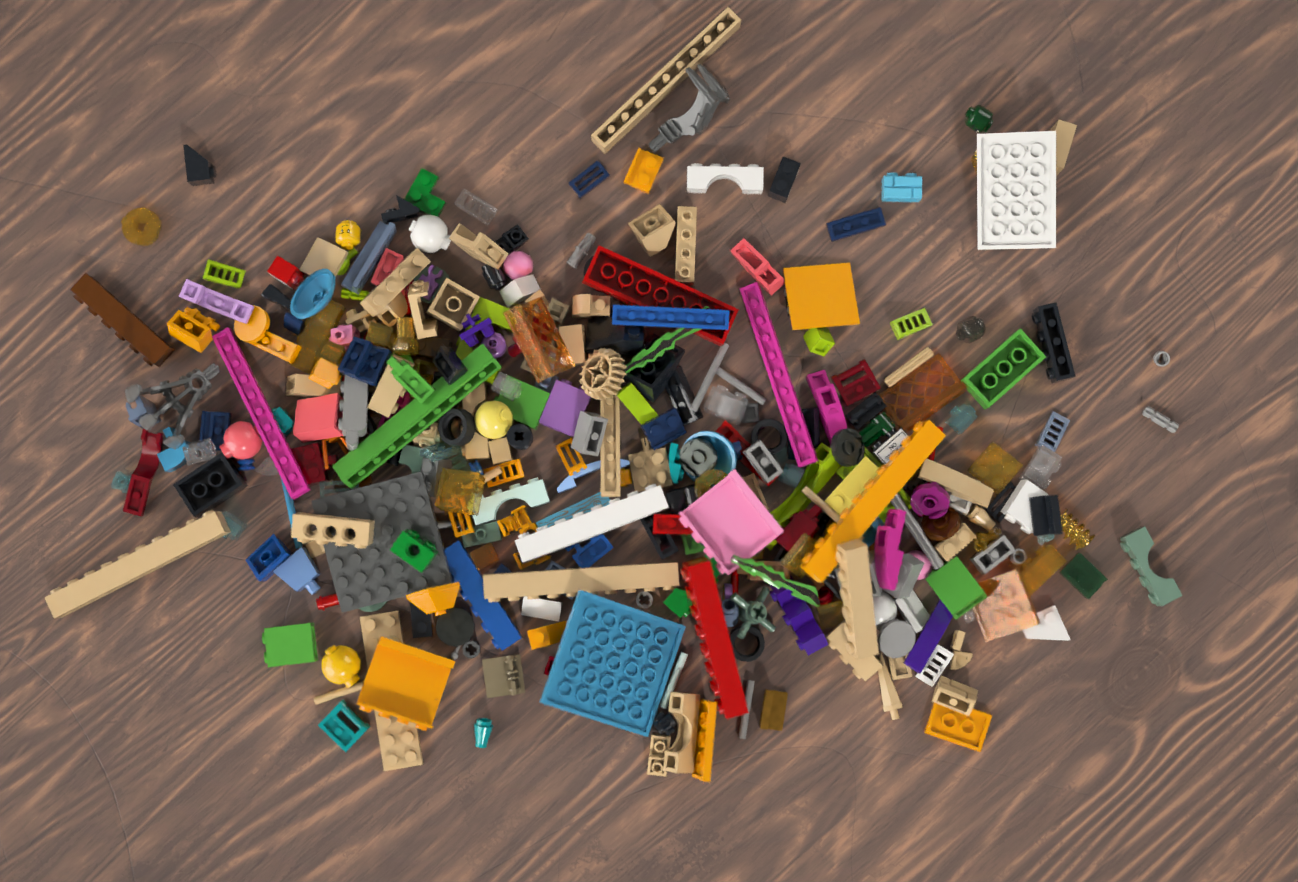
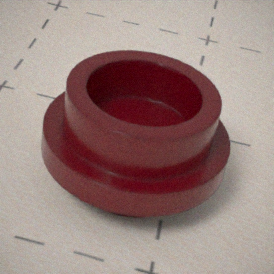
M821 587L817 591L818 596L815 594V601L820 605H826L834 598L832 590L828 587Z

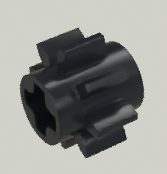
M662 711L655 716L657 721L653 724L660 735L666 733L669 736L675 732L674 726L677 723L670 712L665 715Z

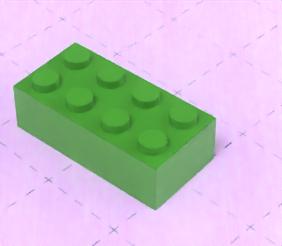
M1020 328L959 382L985 410L1036 367L1046 356Z

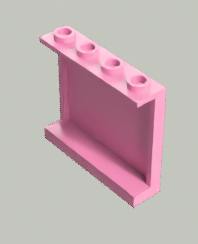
M735 469L684 511L679 512L682 516L679 518L685 528L689 526L693 530L692 537L697 543L702 542L706 548L703 551L710 559L712 557L715 558L718 562L715 566L722 575L725 572L727 575H730L740 567L731 562V558L744 564V562L735 559L733 555L744 559L751 558L784 532Z

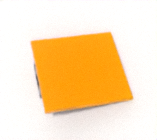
M850 262L783 268L785 281L784 295L792 330L860 324Z

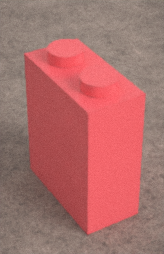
M338 393L297 400L293 435L303 443L343 436L342 430H339V418H343V411H340V400H344V398Z

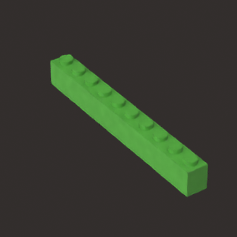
M481 344L461 360L468 370L453 384L448 385L442 376L431 385L435 391L422 404L414 398L413 401L358 445V448L351 450L332 467L341 481L353 489L498 371L502 366L485 345Z

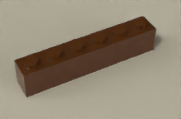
M85 273L70 289L75 294L73 297L81 304L86 303L89 306L87 310L94 316L99 315L102 318L101 322L110 329L112 327L117 331L115 335L122 341L126 339L130 343L129 347L138 354L140 352L145 356L143 360L150 366L154 364L160 367L175 351L91 275Z

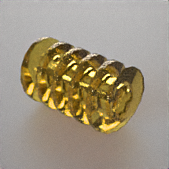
M1066 508L1060 513L1062 531L1065 532L1063 539L1065 540L1070 537L1069 545L1076 543L1074 550L1082 549L1094 539L1095 534L1089 536L1090 530H1084V524L1078 525V518L1072 520V513L1066 515L1068 511Z

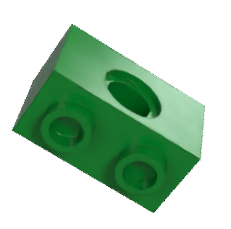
M406 529L402 531L390 551L422 573L426 571L439 551L435 549L436 546L432 542L422 540L418 532L413 529ZM413 544L419 547L418 554L413 553Z

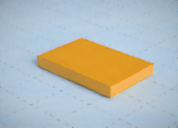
M933 703L924 733L981 752L992 715L972 709L970 715L967 716Z

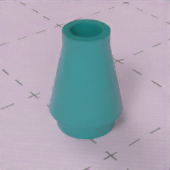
M477 718L476 723H474L475 746L487 748V743L493 729L492 720Z

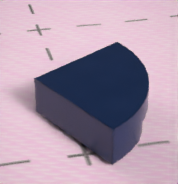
M740 442L731 443L735 449L737 461L742 460Z

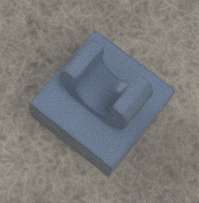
M541 370L534 387L551 394L554 384L559 377Z

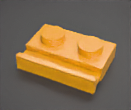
M638 148L624 179V184L649 194L664 158Z

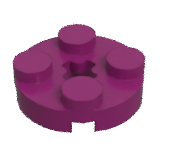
M939 483L922 484L913 489L911 507L918 515L922 516L924 514L931 519L942 517L948 511L950 496L944 488L940 487ZM927 499L934 500V503H931L930 501L927 502Z

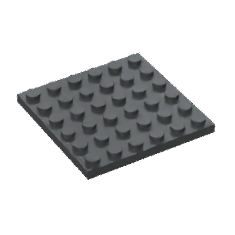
M423 471L311 501L315 514L375 520L373 544L366 546V548H355V544L336 546V542L323 544L341 612L405 597L414 592L453 583ZM330 526L329 531L335 536L336 529ZM349 528L348 533L354 538L356 535L355 530ZM406 529L415 530L420 534L419 537L422 540L432 542L436 546L435 549L439 551L426 571L422 573L390 551L402 531ZM415 544L412 545L413 553H419V547Z

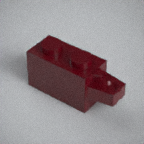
M815 504L809 511L805 509L803 512H795L789 519L790 523L786 527H781L784 532L775 540L795 557L820 530V527L817 525L819 521L817 517L822 512V509Z

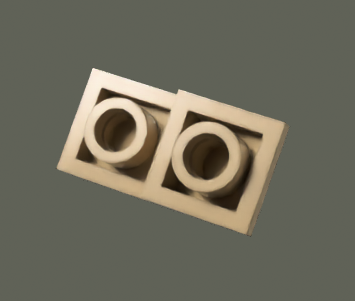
M652 732L647 769L648 775L666 777L667 771H663L665 750L670 748L671 734L667 736L666 734L660 735V733Z

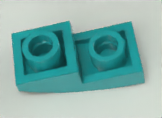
M671 443L669 469L673 483L678 485V481L683 480L685 470H682L680 464L675 463L676 460H680L679 454L681 449H679V445Z

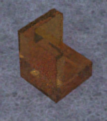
M488 543L470 552L477 570H482L500 561L492 543Z

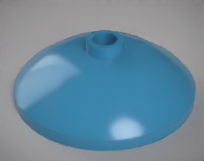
M329 269L317 270L300 284L291 300L290 311L292 315L298 319L309 318L322 311L328 305L336 285L333 272Z
M709 430L699 431L691 435L685 443L695 438L707 440L716 449L718 455L717 464L714 470L706 476H693L688 472L686 474L696 483L703 482L704 486L713 487L727 477L731 471L736 469L737 455L731 442L720 433Z

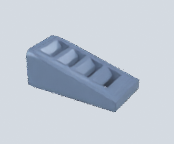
M1052 411L1035 445L1051 454L1055 453L1070 420ZM1054 418L1063 422V425L1061 426L1053 422ZM1052 425L1060 429L1059 432L1051 429L1050 426ZM1050 432L1056 435V438L1047 435V433ZM1046 438L1052 441L1053 444L1051 445L1045 442L1044 439Z

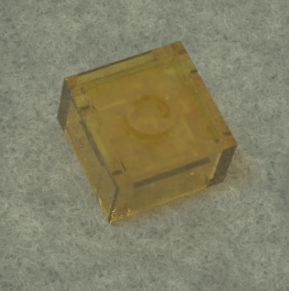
M442 468L435 506L441 511L478 516L485 478L476 472Z

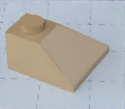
M661 204L628 223L639 243L650 257L667 247L676 224Z

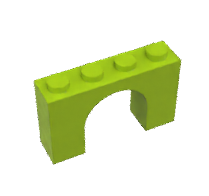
M482 297L476 303L471 318L477 314L480 316L481 319L475 322L476 325L490 318L492 326L500 327L514 334L517 333L523 319L521 313ZM470 325V326L466 327V328H465V329H466L465 331H467V330H469L470 328H472V326ZM459 336L456 344L458 346L456 354L460 360H463L473 352V347L470 348L465 340H462ZM501 368L485 380V382L494 386Z

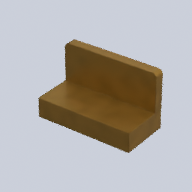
M765 689L760 729L783 730L788 697L787 692Z

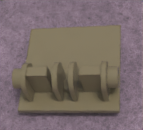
M520 654L482 659L487 698L526 693Z

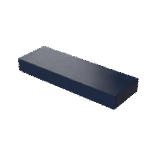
M881 207L826 223L831 242L886 226Z

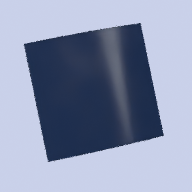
M353 337L338 371L364 383L377 386L392 352L389 349L373 345L371 341Z

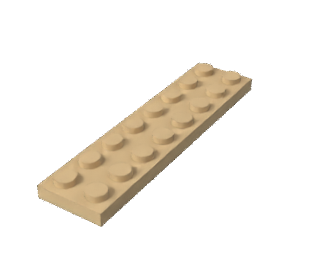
M398 610L360 617L367 667L369 669L381 636L404 644L400 614ZM374 710L384 771L423 765L418 728H415L416 723L409 722L406 725L397 722L398 718L391 715L389 719L378 716L379 711Z

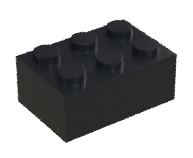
M222 452L173 484L193 517L198 518L248 486L230 458L227 459Z

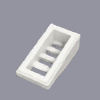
M937 644L923 671L920 674L917 673L915 677L933 687L954 654ZM940 652L946 657L942 659L941 657L937 656L936 653ZM934 658L937 661L941 662V665L938 666L937 664L932 662V659ZM931 665L937 669L936 673L928 669L927 666ZM926 671L927 673L932 675L933 678L930 679L926 677L925 675H923V672Z

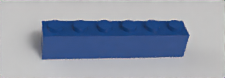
M456 541L444 549L453 583H460L462 597L465 601L469 599L472 604L470 609L476 617L480 616L482 619L481 626L486 633L490 632L493 636L491 641L496 649L500 648L503 651L523 638L500 602H488V599H484L483 575L461 541Z

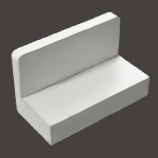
M912 589L909 597L895 598L893 600L904 620L911 625L915 633H918L922 630L930 615Z

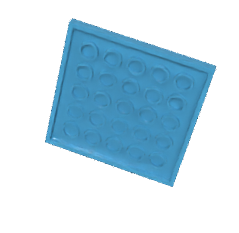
M579 589L540 703L648 737L686 626Z

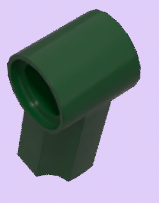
M882 412L859 432L862 438L860 440L865 447H868L880 436L883 437L896 425L885 412Z

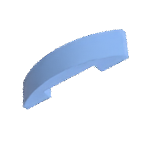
M620 459V469L630 466L629 460ZM601 460L587 464L586 469L581 468L580 472L577 473L575 471L573 472L574 475H569L557 488L558 493L560 494L577 487L574 479L601 469Z

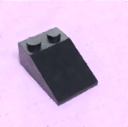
M612 313L610 316L588 319L585 352L593 353L594 350L605 348L612 349L619 354L637 355L643 350L644 326L612 325Z
M653 333L643 345V349H649L660 336ZM663 340L653 352L626 367L624 372L626 373L635 364L653 359L658 352L670 347L672 343L668 340ZM675 345L674 349L665 350L662 357L658 356L654 362H647L644 367H636L623 377L625 382L622 383V386L625 387L631 382L644 398L655 402L666 388L685 353V349Z

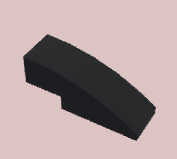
M653 515L640 519L661 560L679 551L670 534H653Z

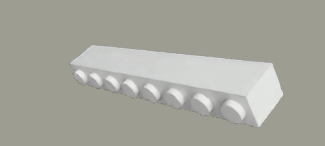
M652 484L645 487L646 491L631 492L627 494L628 498L623 500L615 498L610 500L607 506L602 507L600 504L590 508L591 512L586 514L582 511L572 515L573 519L566 521L563 518L555 521V525L548 528L545 525L537 528L536 533L529 534V532L519 535V539L515 540L522 562L532 561L669 509L661 486Z

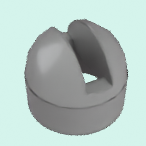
M1158 351L1154 354L1153 360L1156 365L1164 367L1170 362V356L1165 351ZM1160 354H1162L1161 362H1158Z
M1015 549L1016 551L1009 556L1010 561L1013 564L1024 563L1027 557L1023 549ZM1015 555H1020V559H1015Z

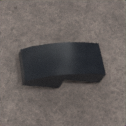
M517 224L503 233L502 237L494 242L510 254L526 243L529 238Z

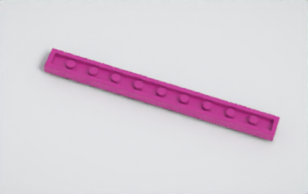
M758 282L740 288V292L798 467L801 468L818 462L760 284Z
M227 327L212 336L290 497L296 499L311 489L232 330Z

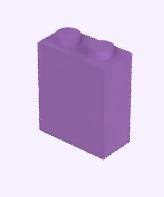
M556 380L539 423L574 437L580 411H587L592 397L585 394V391L581 388L582 386L576 388L568 380Z

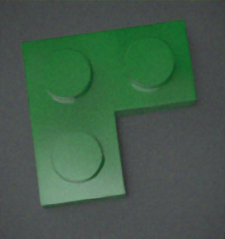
M421 168L404 200L419 208L420 211L437 217L440 216L446 205L445 201L431 194L439 177Z

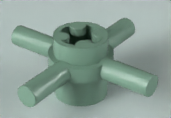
M763 587L756 601L746 602L737 593L732 594L731 599L740 606L739 619L743 622L737 633V637L740 639L745 637L751 624L760 623L770 632L776 629V626L766 619L767 610L763 605L770 591L769 588Z

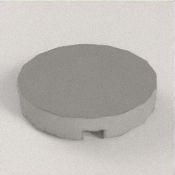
M893 619L886 622L880 628L879 637H877L878 647L886 656L900 658L912 650L916 635L909 623Z

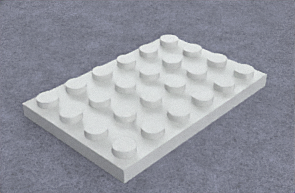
M1056 131L977 134L978 250L1056 248Z

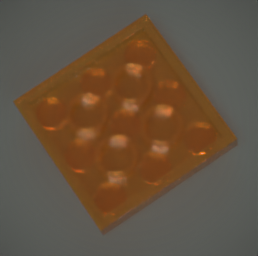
M1018 568L977 582L987 595V598L973 607L972 610L986 642L1041 623Z

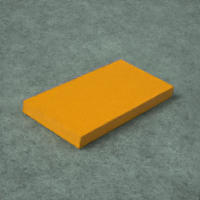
M700 698L694 773H692V777L703 782H710L717 702Z

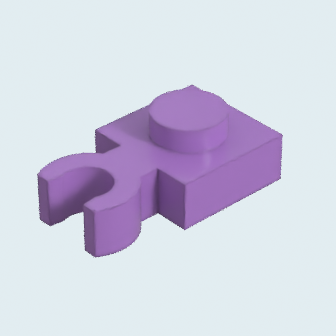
M434 265L429 267L428 276L422 274L419 280H424V282L429 281L428 295L422 296L430 301L439 286L435 282L436 279H440L443 276L442 270L436 275L433 274Z

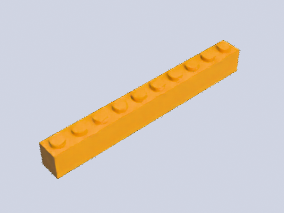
M930 420L919 421L914 426V432L911 436H906L901 442L902 446L900 449L893 451L888 457L890 459L886 465L883 464L876 471L878 475L874 479H870L864 485L865 490L861 494L858 493L851 502L853 504L850 508H845L840 513L839 521L829 526L827 529L828 534L824 538L821 537L814 544L816 548L802 558L801 561L803 563L800 567L816 582H823L838 564L836 559L837 545L859 539L946 436Z

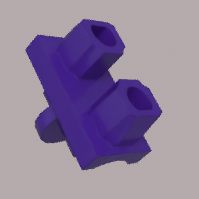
M468 313L466 314L468 320L463 322L462 325L464 329L470 325L472 328L459 336L471 348L479 343L474 333L480 329L485 338L495 334L491 325L492 321L488 318L476 325L475 322L481 319L480 316L477 314L471 318Z

